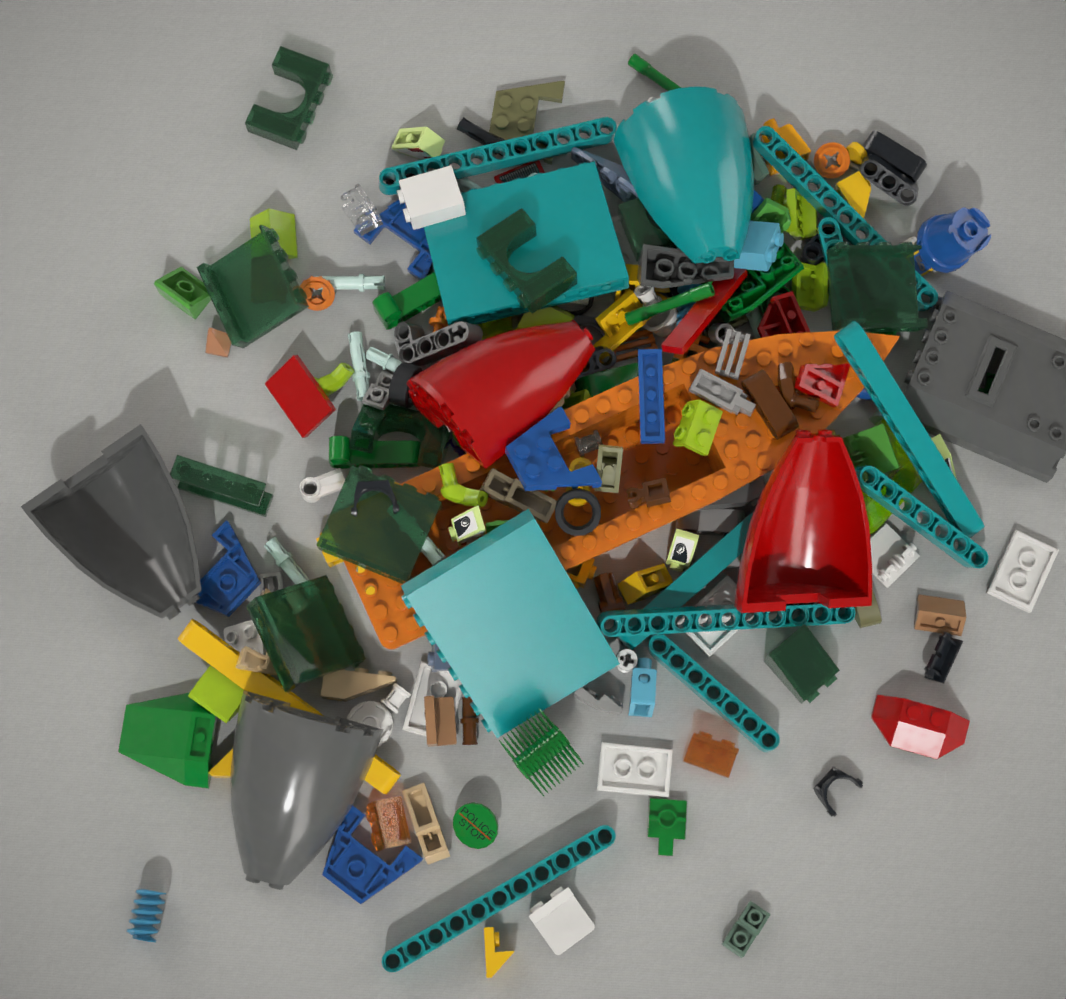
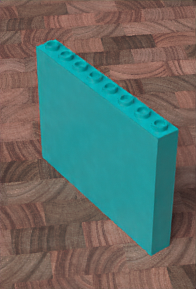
M595 161L580 163L569 168H559L552 172L537 173L531 177L516 178L501 184L495 183L480 189H470L467 192L461 193L466 215L423 227L448 326L461 321L477 325L629 288L628 272Z
M529 509L401 585L404 592L401 598L408 609L414 608L416 613L413 616L420 627H426L428 630L425 632L427 639L431 645L437 644L439 649L436 652L443 663L448 661L451 667L447 669L454 681L460 680L462 684L459 688L465 698L471 697L473 702L470 705L477 716L482 714L484 717L481 720L483 726L488 733L493 731L496 738L514 729L518 724L527 721V718H532L535 716V712L540 713L538 708L541 711L545 710L620 664Z

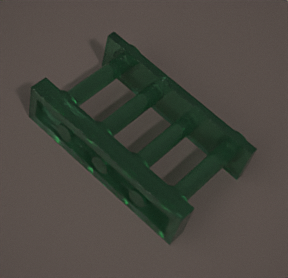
M179 455L176 456L170 472L172 479L180 481L178 484L179 490L263 517L267 516L274 497L273 494L265 492L266 483Z

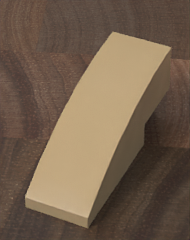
M425 783L402 790L427 864L429 865L450 857Z

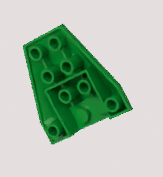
M783 242L782 247H779L775 262H772L768 271L747 270L748 276L718 311V315L727 324L748 314L804 269V265Z
M189 693L127 704L118 752L185 786L209 789L211 775L208 772L213 768V765L210 764L217 716L188 697Z

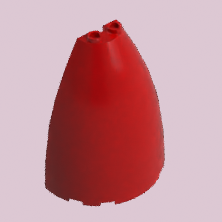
M573 319L569 322L536 325L508 331L478 341L413 376L407 381V386L410 389L408 393L416 410L437 428L446 425L453 431L461 448L486 469L505 454L507 445L544 419L563 398L595 351L591 343L593 337L586 328L581 330Z
M819 429L818 434L811 433L809 430H796L795 437L768 479L749 523L739 566L735 594V608L739 612L786 611V604L818 602L827 608L872 606L870 527L864 497L842 437L832 435V430Z

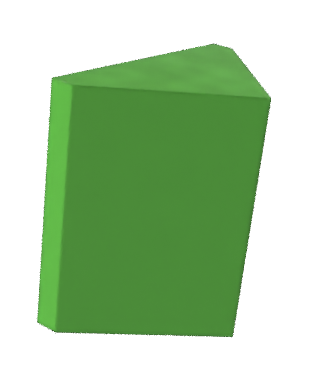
M183 267L177 268L154 282L161 296L194 320H196L216 294L215 290Z

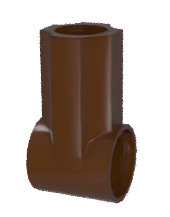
M613 572L593 577L600 601L598 602L600 613L626 610L623 599L619 596Z

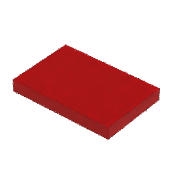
M293 355L265 383L302 438L308 437L336 410L298 355Z

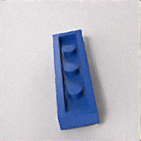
M638 349L641 444L665 443L662 349Z

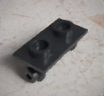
M947 632L939 635V640L934 649L936 653L931 655L927 666L924 668V678L944 684L963 641L952 638V635Z

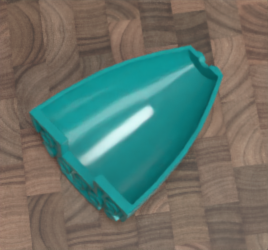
M709 87L678 88L661 93V98L650 103L644 101L633 109L634 113L627 120L623 119L613 138L622 165L640 201L658 226L694 263H711L716 257H722L723 260L727 261L740 259L748 233L754 196L751 144L742 108L738 105L737 100L728 93L724 95L718 93L717 89Z

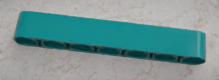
M858 466L855 468L861 490L962 566L981 569L987 565L989 556L985 549L873 466ZM864 471H866L868 474V479L866 482H864L862 479V474ZM883 484L886 487V494L884 496L880 492ZM901 498L904 500V507L902 510L899 507V501ZM919 512L922 514V521L920 523L917 520ZM937 526L940 527L939 536H937L935 533V529ZM955 539L958 541V548L956 550L953 546ZM973 553L976 554V561L974 563L971 560Z
M663 634L651 637L648 644L649 654L762 752L768 753L778 747L780 743L779 734L668 637ZM655 641H661L665 644V650L657 652L653 649L652 644ZM674 656L680 657L683 660V666L679 668L674 667L671 664V658ZM691 672L700 674L701 681L699 683H693L689 680ZM708 688H716L719 691V697L717 699L709 698L707 695ZM728 703L735 704L737 714H728L725 710V705ZM744 720H753L756 725L755 730H746L743 725ZM763 735L772 736L774 740L773 746L767 747L762 743Z

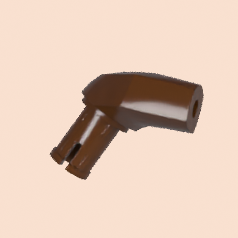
M791 362L779 364V391L790 410L797 407L816 413L820 398L800 393V390L794 388L796 381Z

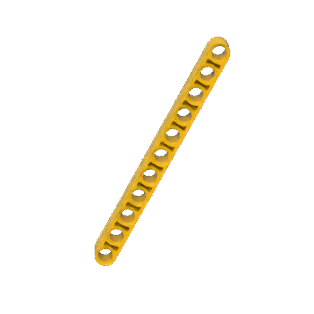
M191 619L177 638L184 646L243 690L291 703L290 707L324 716L271 675L236 668L240 652L198 621ZM375 754L365 781L387 795L401 774Z

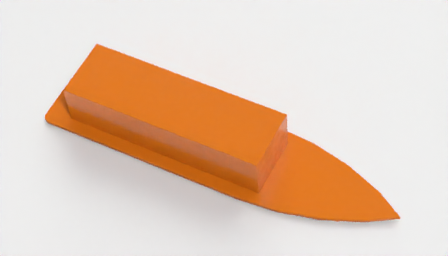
M839 331L777 334L749 340L738 380L715 374L722 346L714 347L662 366L665 443L641 444L638 376L564 409L571 423L570 429L550 436L568 469L571 462L577 458L588 459L596 469L599 444L623 447L619 493L594 491L592 486H588L590 492L597 497L601 506L599 524L592 532L584 536H573L564 532L555 519V509L548 523L535 519L565 571L708 506L774 470L795 437L796 430H809L811 433L818 434L819 429H826L865 388L851 366L838 406L832 408L820 401L816 413L795 407L791 411L797 419L799 428L778 440L772 435L756 409L751 417L740 411L736 415L689 392V388L699 370L703 369L742 389L743 393H745L741 381L763 369L779 391L778 365L781 363H792L795 381L800 367L805 364H850L834 339V335ZM865 332L884 362L900 336ZM744 341L738 343L730 371L732 373H735ZM733 344L728 345L721 370H726ZM702 400L723 411L707 456H702L684 446L676 447L673 445L674 432L680 424L682 409L688 401ZM506 453L486 469L469 454L447 462L454 463L458 483L467 488L480 490L492 468L512 479L519 480ZM438 466L392 487V491L396 500L400 502L411 517L414 516L417 519L416 523L446 556L444 558L446 559L467 546L459 547L457 540L452 541L448 527L452 526L451 519L476 506L461 505L442 496L440 490L443 484ZM666 477L671 502L647 507L646 502H644L637 508H630L628 500L635 497L628 498L627 489H643L642 483ZM557 487L555 491L548 490V492L538 491L558 501L561 495L566 492L567 487ZM381 492L357 503L358 517L351 515V507H354L352 505L333 514L329 518L328 527L382 646L386 649L394 650L425 636V632L428 631L425 626L420 627L413 616L416 613L414 608L408 609L401 596L404 595L401 585L433 565L405 532L402 533L400 531V526L387 513V509L393 504L391 499ZM489 497L486 505L479 507L485 529L487 522L510 520L520 514V512ZM588 501L582 506H573L567 502L563 510L566 521L573 526H583L592 517V507ZM360 565L365 567V571L362 573L356 571ZM373 587L375 592L372 595H368L366 593L367 588Z

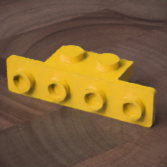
M630 289L595 318L605 335L593 345L594 348L606 346L613 351L649 320L647 319L631 326L627 324L625 313L643 306V303H640L635 293ZM655 292L662 300L668 299L659 292ZM601 353L599 359L603 360L605 357L609 356V353Z

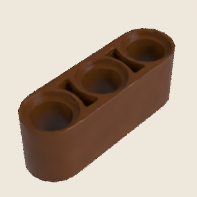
M763 369L741 381L746 395H748L752 403L756 404L755 409L777 440L799 428L794 414Z

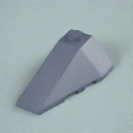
M577 147L572 149L571 159L577 164L595 161L601 184L637 214L645 208L622 165Z

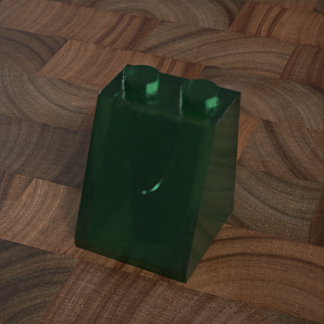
M805 624L774 649L764 660V663L801 704L806 700L811 703L820 695L817 690L823 685L828 688L838 679L835 674L840 671Z

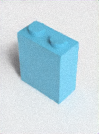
M750 221L740 259L734 260V268L768 271L772 262L776 260L779 247H782L784 242V235L781 233L779 223Z

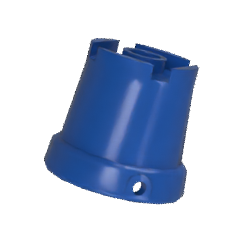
M964 207L949 214L932 216L922 223L917 233L919 254L924 262L935 271L943 273L954 272L966 264L972 255L988 245L991 239V234L988 235L987 229L990 227V222L985 214L977 208L967 209Z

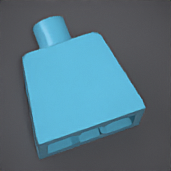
M638 658L637 668L632 670L629 716L652 717L657 670L651 669L652 660L649 658Z

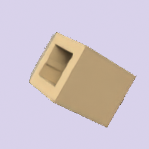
M331 665V668L324 669L320 696L323 699L347 702L397 683V678L392 676V672L378 671V674H371L368 669L355 668L354 671H347L345 666Z

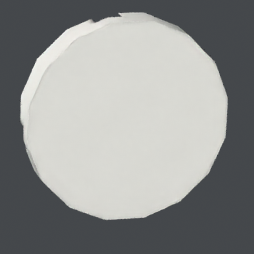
M361 702L353 707L347 716L348 720L384 729L378 747L386 743L392 735L394 726L392 715L379 702Z

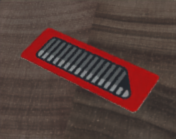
M538 160L522 164L494 176V180L496 183L501 184L516 178H526L535 172L545 173Z

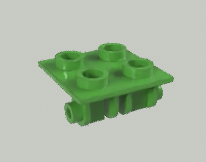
M884 423L842 438L854 468L858 466H873L882 473L900 468ZM864 471L862 474L863 480L868 479V474L866 471Z

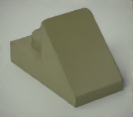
M599 444L596 471L602 480V485L599 488H594V491L619 493L623 447Z

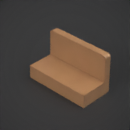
M921 594L917 596L918 610L914 621V629L936 633L947 632L951 635L962 636L967 618L964 601Z
M424 696L428 747L456 745L454 698Z

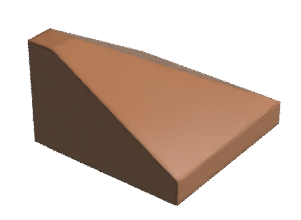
M209 328L205 353L228 358L233 335Z

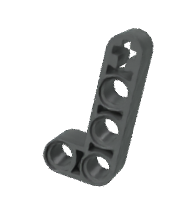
M461 321L425 335L424 329L420 325L400 322L395 327L394 336L399 360L402 363L406 362L420 367L452 355L481 341L483 331L479 325Z

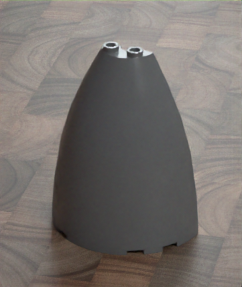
M140 424L101 451L103 455L66 481L58 480L23 504L21 508L62 554L100 586L134 606L160 618L167 616L171 620L181 613L179 608L187 603L191 606L201 598L198 595L201 592L198 559L191 525L181 495L161 455Z
M244 690L235 728L230 773L231 809L236 841L243 871L246 874L245 879L252 883L263 881L269 883L271 888L282 890L284 885H289L314 860L333 837L352 808L371 767L384 729L338 716L335 719L290 707L291 703Z

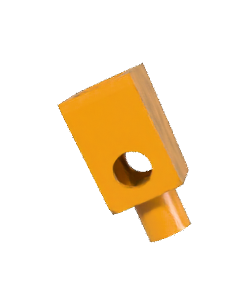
M774 118L769 119L763 124V126L774 129L805 161L809 159L810 148L791 124H786L779 128ZM762 135L761 142L769 143L768 137ZM775 152L777 158L785 159L783 152ZM764 158L765 163H766V166H767V169H768V171L770 172V173H769L770 177L773 176V175H775V174H777V173H779V172Z

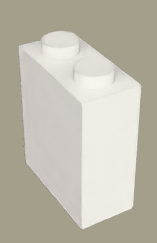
M452 165L399 180L400 190H397L400 204L405 203L406 208L403 209L406 223L411 222L413 230L466 215L464 201Z

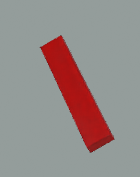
M734 268L733 279L713 281L712 285L715 295L697 301L661 344L662 351L684 355L748 276L747 269Z

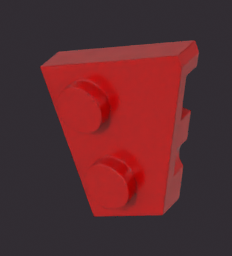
M848 363L837 365H802L794 388L809 396L820 398L821 402L832 408L836 407L839 404L851 365Z

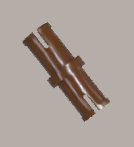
M462 697L463 718L460 719V724H463L462 745H478L477 723H479V718H477L470 705L473 702L471 697Z

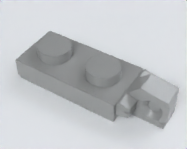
M703 369L699 370L689 388V392L736 415L740 411L751 417L756 407V404L746 400L748 395L743 393L742 389Z

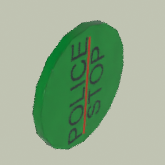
M471 802L464 804L456 811L453 817V829L463 844L470 848L482 849L495 841L498 835V822L496 816L488 807L480 803Z

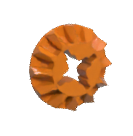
M835 142L822 145L814 156V166L817 172L829 179L842 176L850 164V155L847 149ZM838 152L839 154L837 155L836 161L838 162L840 167L832 164L830 167L826 169L825 167L827 166L826 164L828 163V160L826 159L824 154L832 157L834 154Z
M311 275L301 283L298 291L299 299L308 309L321 311L327 309L333 303L335 287L331 285L330 280H326L322 276L313 277ZM313 288L315 290L322 288V296L316 295L312 297Z

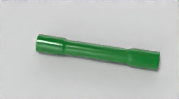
M633 54L629 59L628 65L643 76L648 77L666 91L682 88L653 68L650 63L637 54Z
M708 282L660 302L626 312V322L631 326L660 313L714 296L713 285L711 282Z

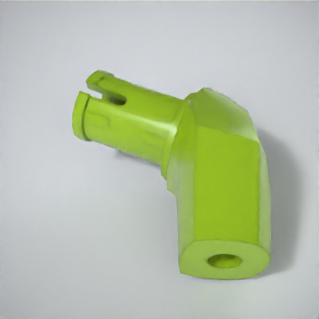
M340 363L330 374L321 378H314L328 397L342 388L355 371L349 364Z
M446 463L439 466L443 484L440 492L444 498L465 506L484 507L488 500L486 492L467 488L458 483L454 463Z

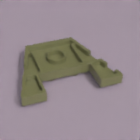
M565 81L496 91L489 133L505 140L533 134L539 100L562 103ZM543 143L536 144L540 149L546 148V145ZM553 157L542 160L552 165Z

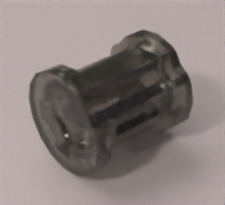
M597 429L590 435L581 438L578 436L574 437L575 445L581 458L585 457L586 453L597 450L599 444L603 445Z

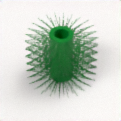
M538 708L540 713H542V717L552 727L551 729L542 717L538 716V713L535 712L541 724L534 717L532 719L544 735L527 718L533 730L525 722L523 723L536 740L535 742L520 724H518L532 744L526 740L517 728L515 729L528 748L512 731L511 733L524 751L508 734V738L520 754L516 752L505 738L504 740L517 757H514L500 740L499 742L513 759L512 762L523 776L529 779L539 793L544 796L536 783L531 779V776L547 793L548 791L534 773H537L542 781L552 790L543 775L538 771L539 769L556 787L553 780L545 772V769L548 770L550 775L559 784L560 782L546 764L548 763L556 774L564 780L553 763L567 776L559 762L572 774L566 763L573 770L576 771L567 756L576 766H578V763L572 757V754L578 758V761H582L561 730Z

